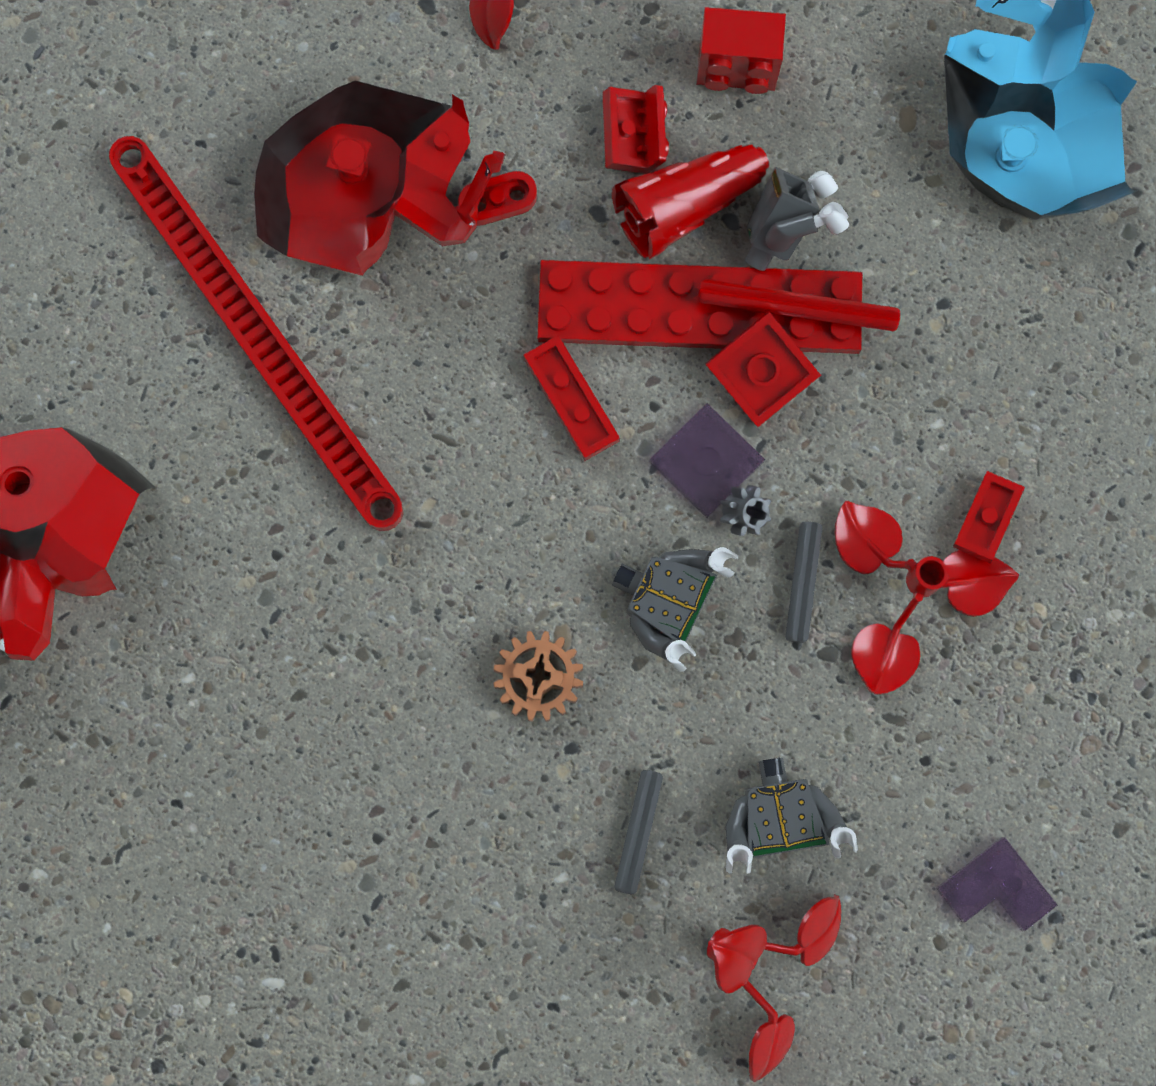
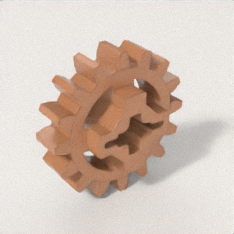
M529 631L526 637L527 642L521 644L514 637L511 639L514 650L509 652L501 649L499 652L506 662L504 665H494V672L503 675V679L494 682L495 689L506 690V693L500 698L502 705L511 701L515 703L512 709L514 716H517L522 710H526L529 722H533L536 713H542L544 720L548 722L551 717L550 711L556 709L563 716L566 714L563 703L565 701L574 704L577 702L578 698L571 691L572 688H583V681L574 678V674L583 671V665L572 664L571 660L577 655V651L574 648L565 652L563 650L565 643L563 637H560L555 643H551L548 631H544L541 640H535L533 633ZM535 650L532 659L524 664H514L521 655ZM551 652L560 658L567 673L555 670L550 662ZM543 659L544 672L546 676L550 677V680H542L537 694L534 695L532 678L527 677V674L535 673L537 667H539L540 660ZM511 680L523 684L527 690L526 701L515 693ZM552 689H563L561 694L554 700L541 704L543 696Z

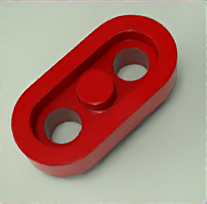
M512 171L491 177L480 202L486 204V208L478 212L477 226L524 214L531 210L537 200V187L533 178L522 171ZM471 184L465 186L460 192L458 205L462 204ZM514 191H521L524 193V197L521 200H513L510 194Z

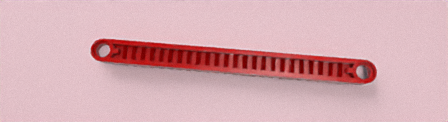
M124 136L118 139L111 146L109 160L136 202L140 205L365 522L372 529L378 531H389L395 528L401 522L404 515L403 505L396 491L148 146L140 138L134 136ZM130 149L140 151L141 161L137 166L127 168L121 165L120 159L125 151ZM379 499H388L394 504V512L386 520H378L371 515V507Z

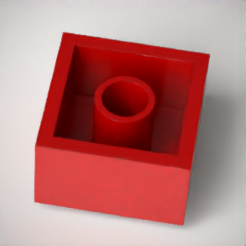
M705 7L699 44L696 85H705L707 89L714 91L726 90L728 87L743 88L752 94L775 91L783 61L786 14Z

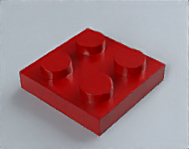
M769 311L705 363L757 427L821 376Z

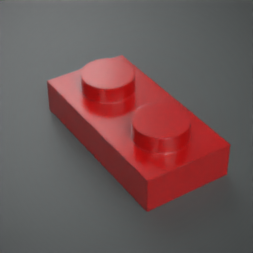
M987 471L953 548L991 564L1025 487Z

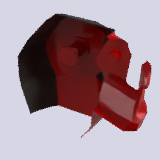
M355 80L337 87L292 116L264 141L255 175L254 199L257 237L288 257L362 276L367 269L379 260L387 249L395 215L442 247L462 244L468 240L477 228V207L492 173L500 172L506 155L503 152L494 150L492 154L484 156L462 204L454 207L445 196L456 168L470 144L469 121L463 100L452 94L451 106Z
M68 428L27 430L0 437V649L6 652L10 659L34 661L50 644L55 589L82 597L99 596L110 590H117L105 568L139 494L147 489L156 488L125 459L107 447Z

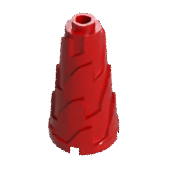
M752 144L744 147L739 145L724 152L716 151L689 162H677L657 171L626 179L612 188V201L615 213L617 214L624 210L626 221L620 223L625 235L634 249L643 258L649 257L650 260L660 255L671 244L704 225V220L736 200V197L761 183V179L766 175V169L769 168L768 157L759 146L755 148Z

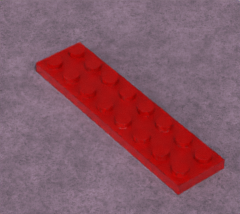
M541 260L537 339L538 342H547L559 335L563 343L723 349L766 312L701 303L698 300V294L702 280L708 279L862 302L863 272L766 268L765 271L749 267ZM772 314L802 352L860 354L862 350V327Z

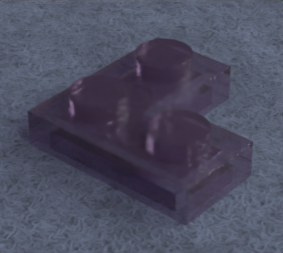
M1005 837L998 839L936 888L961 922L968 921L989 903L997 899L1021 931H1026L1058 906Z

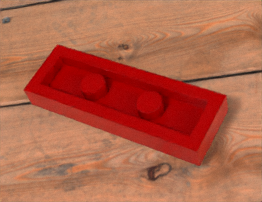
M559 335L523 355L527 366L584 461L620 442L618 433Z

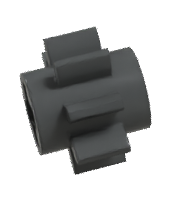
M748 485L746 489L736 486L731 487L732 494L725 500H720L723 513L720 522L733 524L731 528L732 534L744 536L747 531L748 533L759 535L760 527L766 522L771 521L768 506L772 502L771 499L759 497V487Z

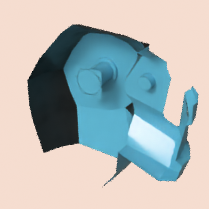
M977 0L975 6L983 11L1032 24L1036 33L1030 42L1021 37L977 29L949 38L947 51L944 55L949 153L965 177L978 191L1001 206L1034 220L1098 208L1137 192L1138 190L1131 189L1125 182L1121 104L1137 81L1130 78L1123 70L1108 64L1079 63L1095 13L1090 0Z

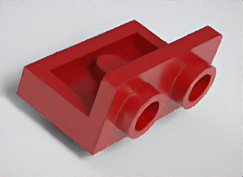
M654 85L646 92L608 87L603 91L605 168L648 174L665 163L669 152V142L665 133L667 103L664 100L663 86Z

